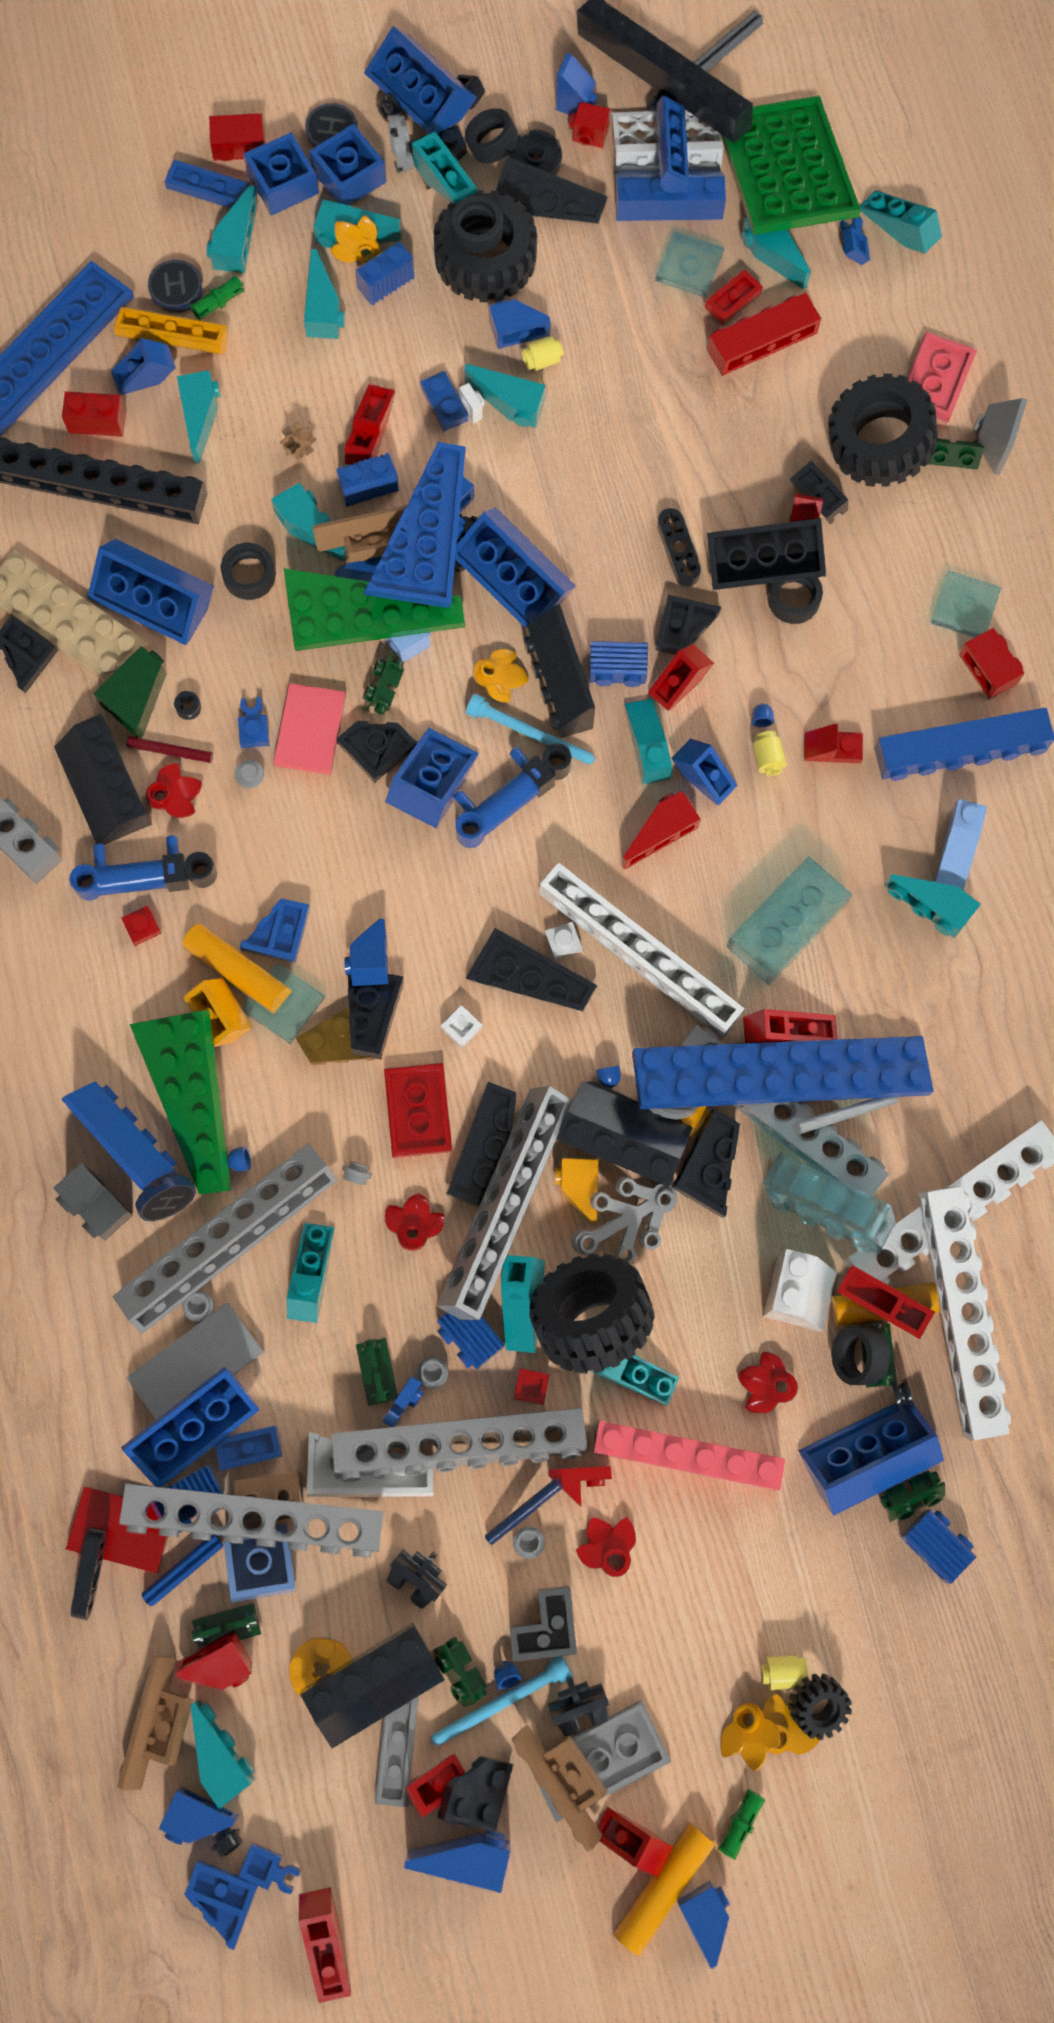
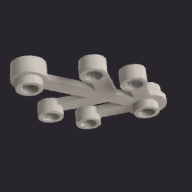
M627 1177L618 1179L615 1188L620 1195L625 1197L636 1195L646 1199L637 1206L611 1199L605 1193L595 1192L590 1198V1205L593 1209L601 1212L609 1210L621 1215L592 1232L587 1229H579L574 1232L571 1237L572 1248L583 1255L592 1254L599 1242L625 1228L620 1246L616 1248L614 1255L616 1260L618 1257L622 1258V1252L627 1249L629 1254L624 1260L632 1263L635 1259L633 1245L642 1217L651 1213L647 1229L640 1236V1243L648 1249H656L661 1242L658 1231L664 1213L670 1212L677 1202V1193L672 1189L671 1185L667 1187L658 1183L652 1188L636 1184L634 1180ZM629 1182L630 1187L628 1191L623 1192V1184ZM666 1194V1201L661 1204L660 1197ZM602 1196L604 1203L598 1207L597 1199ZM653 1235L654 1240L648 1245L647 1238ZM590 1238L591 1243L589 1247L584 1248V1240Z

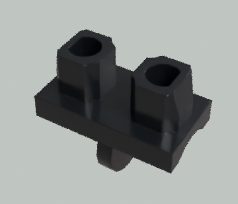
M403 1549L390 1564L392 1569L386 1580L395 1589L399 1590L407 1580L417 1589L410 1599L420 1609H423L431 1601L435 1602L447 1586L438 1577L442 1570L433 1564V1561L438 1556L435 1552H432L426 1558L417 1551L412 1557Z
M572 1677L566 1678L569 1688L557 1692L559 1699L548 1703L554 1725H558L566 1737L580 1730L576 1719L580 1716L589 1714L592 1725H598L608 1720L606 1706H609V1702L601 1683L589 1687L587 1681L575 1685Z

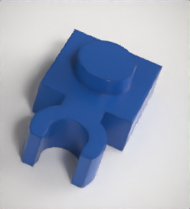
M256 697L257 704L254 708H248L245 698H241L240 706L243 714L246 716L238 718L241 749L270 746L268 719L266 715H260L263 711L260 697Z
M411 1376L382 1422L389 1427H395L409 1406L415 1408L424 1394L420 1390L423 1386L420 1381Z
M252 1843L238 1877L266 1890L270 1888L273 1881L277 1883L278 1888L283 1893L292 1894L294 1887L286 1884L285 1875L293 1874L299 1877L301 1870L295 1865L280 1866L279 1863L283 1855Z

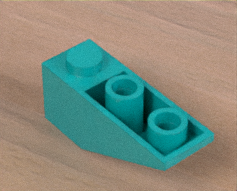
M877 190L860 205V211L906 248L925 254L942 237L938 214L935 209Z
M299 482L271 498L273 510L288 534L317 548L312 527L317 524L331 522L325 511L320 513L316 507L317 501L310 490L305 491ZM346 546L323 551L342 562L346 560L344 550Z
M892 874L884 885L892 897L908 903L912 906L911 909L916 915L921 918H928L935 924V928L940 933L946 936L950 935L953 938L957 936L981 905L958 886Z
M304 1223L286 1298L287 1319L312 1323L318 1322L335 1227Z
M507 1255L505 1258L501 1276V1297L507 1351L536 1353L538 1337L530 1322L529 1306L536 1287L539 1283L543 1284L544 1260Z
M633 1356L629 1360L624 1359L620 1362V1366L613 1369L610 1366L604 1368V1372L594 1373L665 1406H668L679 1380V1377L637 1356Z
M199 1699L191 1705L200 1782L218 1809H220L254 1782L255 1779L252 1774L255 1771L245 1756L240 1758L233 1749L236 1743L226 1729L221 1731L214 1720L217 1719V1715L207 1702L202 1704Z

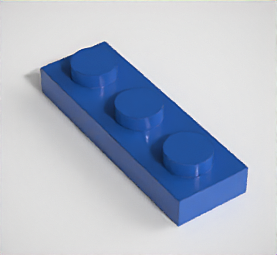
M177 160L173 161L164 181L166 189L228 208H232L248 186H250L249 182Z

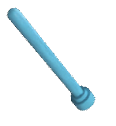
M474 693L468 703L465 714L475 719L485 716L547 746L553 743L564 744L569 748L571 757L586 764H592L595 760L592 753L490 707L489 702L485 701V697Z
M556 1656L550 1659V1664L545 1666L546 1670L435 1732L431 1737V1742L439 1746L552 1681L554 1684L559 1681L564 1683L566 1678L573 1676L563 1656Z

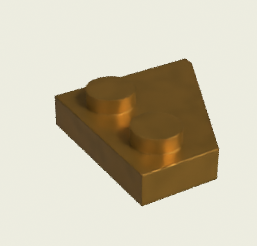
M347 1008L296 1037L298 1044L311 1065L326 1064L327 1062L345 1063L350 1060L363 1059L371 1061L375 1059L352 1054L350 1012Z

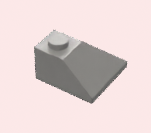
M1019 398L989 404L985 414L978 415L974 430L978 431L976 441L977 444L984 446L982 454L996 475H1000L1014 446L1028 399Z

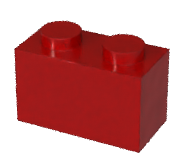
M263 114L209 116L210 147L213 161L244 159V153L266 144Z
M65 391L62 419L69 434L123 437L126 410L120 395Z
M994 627L966 642L959 653V656L989 700L1018 685L1025 674L1022 663L1017 657H1013L1008 649L1005 638L998 634Z

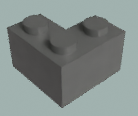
M82 1163L53 1188L59 1194L55 1200L65 1211L70 1212L74 1217L79 1214L86 1221L82 1227L94 1239L99 1236L106 1241L133 1216L103 1182Z
M570 1587L538 1589L541 1622L509 1626L513 1661L577 1654Z

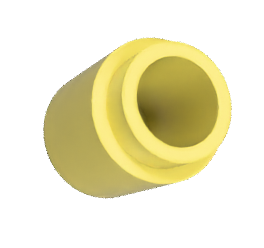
M551 335L526 344V347L521 349V354L526 369L528 371L531 369L537 371L560 363L563 349L559 339L554 340Z
M775 731L759 733L754 737L755 743L753 744L758 770L760 773H765L766 776L778 775L787 765L781 738L777 737Z
M797 1655L766 1657V1664L760 1665L762 1684H768L769 1690L794 1689L797 1684L800 1687L804 1684L802 1679L805 1677L809 1679L805 1657L798 1658Z

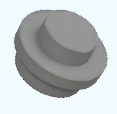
M245 760L236 767L235 778L240 786L251 789L261 784L264 778V771L258 762Z
M353 1161L350 1162V1166L343 1165L342 1171H344L343 1179L361 1185H366L367 1179H371L372 1173L367 1172L368 1166Z
M196 1291L183 1302L182 1308L188 1319L194 1322H202L212 1314L214 1303L210 1295L203 1291Z
M427 1358L418 1367V1379L427 1388H439L448 1378L447 1365L439 1358Z
M534 1527L521 1528L514 1536V1549L522 1558H536L544 1549V1537Z

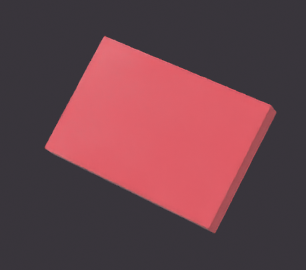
M926 332L909 372L908 381L911 383L914 380L921 384L922 390H927L931 396V402L935 405L936 419L948 423L977 350Z
M289 683L274 766L331 775L337 747L336 738L339 736L346 692Z

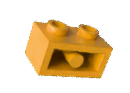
M223 978L204 980L183 996L191 1012L209 1011L214 1047L231 1044L253 1028Z

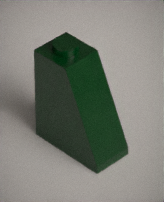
M142 646L93 693L98 704L137 738L144 736L166 678V672L162 665L164 660L155 651L151 650L148 652Z

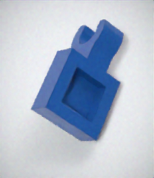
M859 216V218L852 219L851 225L844 220L840 221V229L843 233V251L849 259L863 265L870 261L867 236L862 234L863 221Z

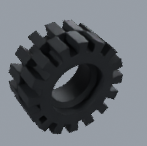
M817 1673L812 1674V1681L805 1677L802 1679L804 1683L802 1687L798 1684L794 1687L797 1694H790L789 1699L793 1703H788V1709L791 1711L789 1713L791 1718L805 1734L812 1739L816 1737L818 1740H823L824 1734L831 1738L833 1737V1730L839 1733L842 1730L839 1725L841 1723L845 1725L848 1723L849 1719L845 1715H851L852 1709L849 1705H852V1702L847 1692L833 1677L830 1676L829 1678L827 1674L823 1673L821 1677ZM824 1699H828V1702L823 1710L816 1714H812V1711L817 1703Z

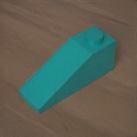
M436 132L412 143L414 167L428 186L453 204L477 193L474 183Z
M248 186L214 229L212 241L208 240L206 254L207 258H211L213 270L245 273L258 204L255 186Z
M323 199L313 225L315 242L324 247L331 248L334 244L338 243L335 236V222L343 221L357 226L359 220L364 215L375 223L378 230L376 241L379 244L399 241L402 237L401 219Z
M746 218L743 232H741L744 246L746 248L749 247L755 258L801 289L807 288L811 270L788 230L753 235L748 218Z
M311 249L304 315L306 337L339 339L340 328L345 327V311L340 310L339 298L317 250Z
M466 364V384L469 383L474 391H478L483 399L508 420L523 427H537L545 402L546 385Z
M209 370L177 376L190 449L195 464L201 462L218 410L216 398L221 397L218 381H212Z
M653 699L625 703V712L642 785L670 780L673 768L667 740Z

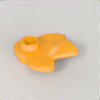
M365 215L359 220L357 226L348 222L336 221L335 236L338 243L330 248L333 256L346 263L359 261L365 264L379 255L381 249L376 241L378 230L375 223ZM362 249H369L371 254L364 253Z
M510 649L495 650L488 659L479 660L473 667V677L476 683L486 687L491 698L505 703L510 701V689L521 687L529 680L524 669L514 664L516 652ZM483 669H488L492 674H486Z
M774 1694L765 1702L762 1710L764 1716L775 1723L781 1734L780 1746L776 1748L767 1747L769 1753L782 1754L788 1750L794 1754L801 1755L818 1745L820 1740L816 1737L814 1739L810 1738L800 1729L789 1714L791 1711L788 1709V1704L785 1705L778 1694Z
M744 1703L735 1710L733 1722L724 1728L721 1736L722 1756L730 1757L741 1753L745 1763L753 1771H758L765 1763L768 1754L767 1747L776 1748L780 1746V1733L777 1726L771 1720L766 1719L762 1709L753 1703ZM753 1715L754 1721L751 1726H748L747 1718Z

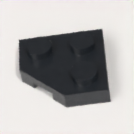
M357 721L336 738L337 744L374 783L410 754L417 744L397 722L370 724L369 721Z
M480 1756L471 1764L472 1768L461 1777L455 1776L446 1784L437 1818L445 1822L496 1831L514 1764Z

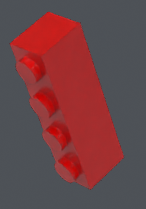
M806 292L799 296L793 295L788 297L783 303L774 307L768 306L761 310L760 313L751 317H743L729 327L716 329L709 335L707 351L721 376H724L818 334L822 318Z

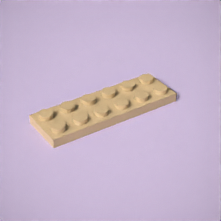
M14 550L0 566V609L9 616L13 615L55 646L61 653L102 682H105L140 646L146 650L149 646L145 640L18 551Z

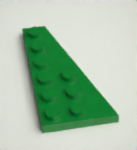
M202 1010L129 1024L199 1195L231 1191L209 1011Z

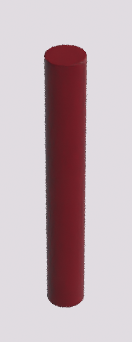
M128 736L126 742L128 748L205 763H212L213 752L132 736Z

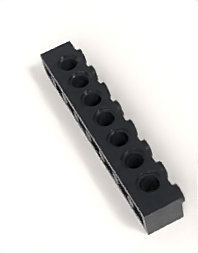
M0 437V483L194 524H199L207 492L204 482L196 477L175 476L164 470L158 472L146 470L140 465L127 466L111 459L103 461L93 459L86 454L74 455L58 448L45 449L33 443L25 442L21 444L12 442L5 437ZM14 459H17L16 462H14V463H9L10 461H12V460H14ZM39 465H44L40 469H35ZM71 470L70 473L63 475L65 471ZM93 476H99L95 480H89ZM119 482H125L121 486H116ZM147 487H153L150 491H143ZM173 493H180L176 497H169Z

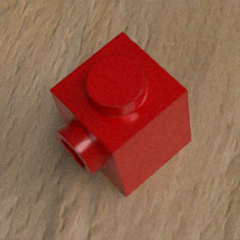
M580 102L577 113L572 112L569 129L573 130V142L585 146L590 145L604 148L610 127L611 109Z

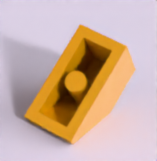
M562 1158L561 1167H555V1185H560L562 1196L589 1224H596L597 1210L591 1207L590 1198L592 1194L598 1192V1160Z

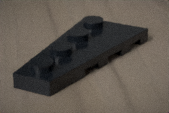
M508 156L496 188L499 195L505 196L507 194L514 198L515 203L521 202L526 207V212H529L532 216L596 224L600 222L608 199L606 195Z
M494 928L466 977V980L581 1012L585 1010L598 987L591 981L497 928Z
M489 1081L487 1082L445 1195L476 1207L480 1206L513 1128L516 1092Z

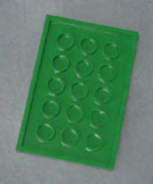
M820 95L753 106L752 128L735 144L721 135L753 235L859 218L860 206Z

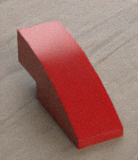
M372 384L368 385L354 416L353 429L345 445L344 464L353 465L354 462L358 464L359 461L369 460L370 457L374 459L377 456L390 416L395 390Z
M851 1265L837 1290L841 1295L918 1339H921L935 1313L854 1265Z

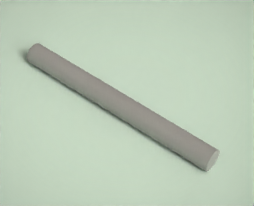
M898 1097L873 1098L794 1123V1131L799 1135L897 1104Z

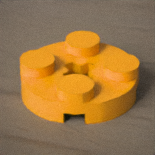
M317 1637L302 1644L294 1653L289 1664L290 1682L295 1692L300 1696L301 1689L321 1678V1676L316 1678L313 1674L316 1670L314 1665L316 1662H320L321 1665L327 1663L330 1666V1669L327 1671L328 1674L351 1660L350 1652L341 1642L330 1638Z

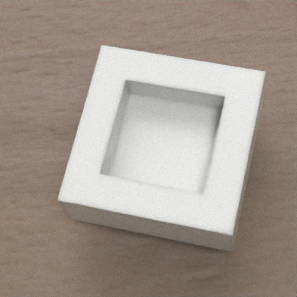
M469 383L459 387V399L472 423L474 424L483 419L482 407L485 404L481 394L478 391L474 392Z
M573 922L545 930V936L554 960L582 952V946Z
M462 1005L441 1025V1029L461 1048L483 1028V1025Z

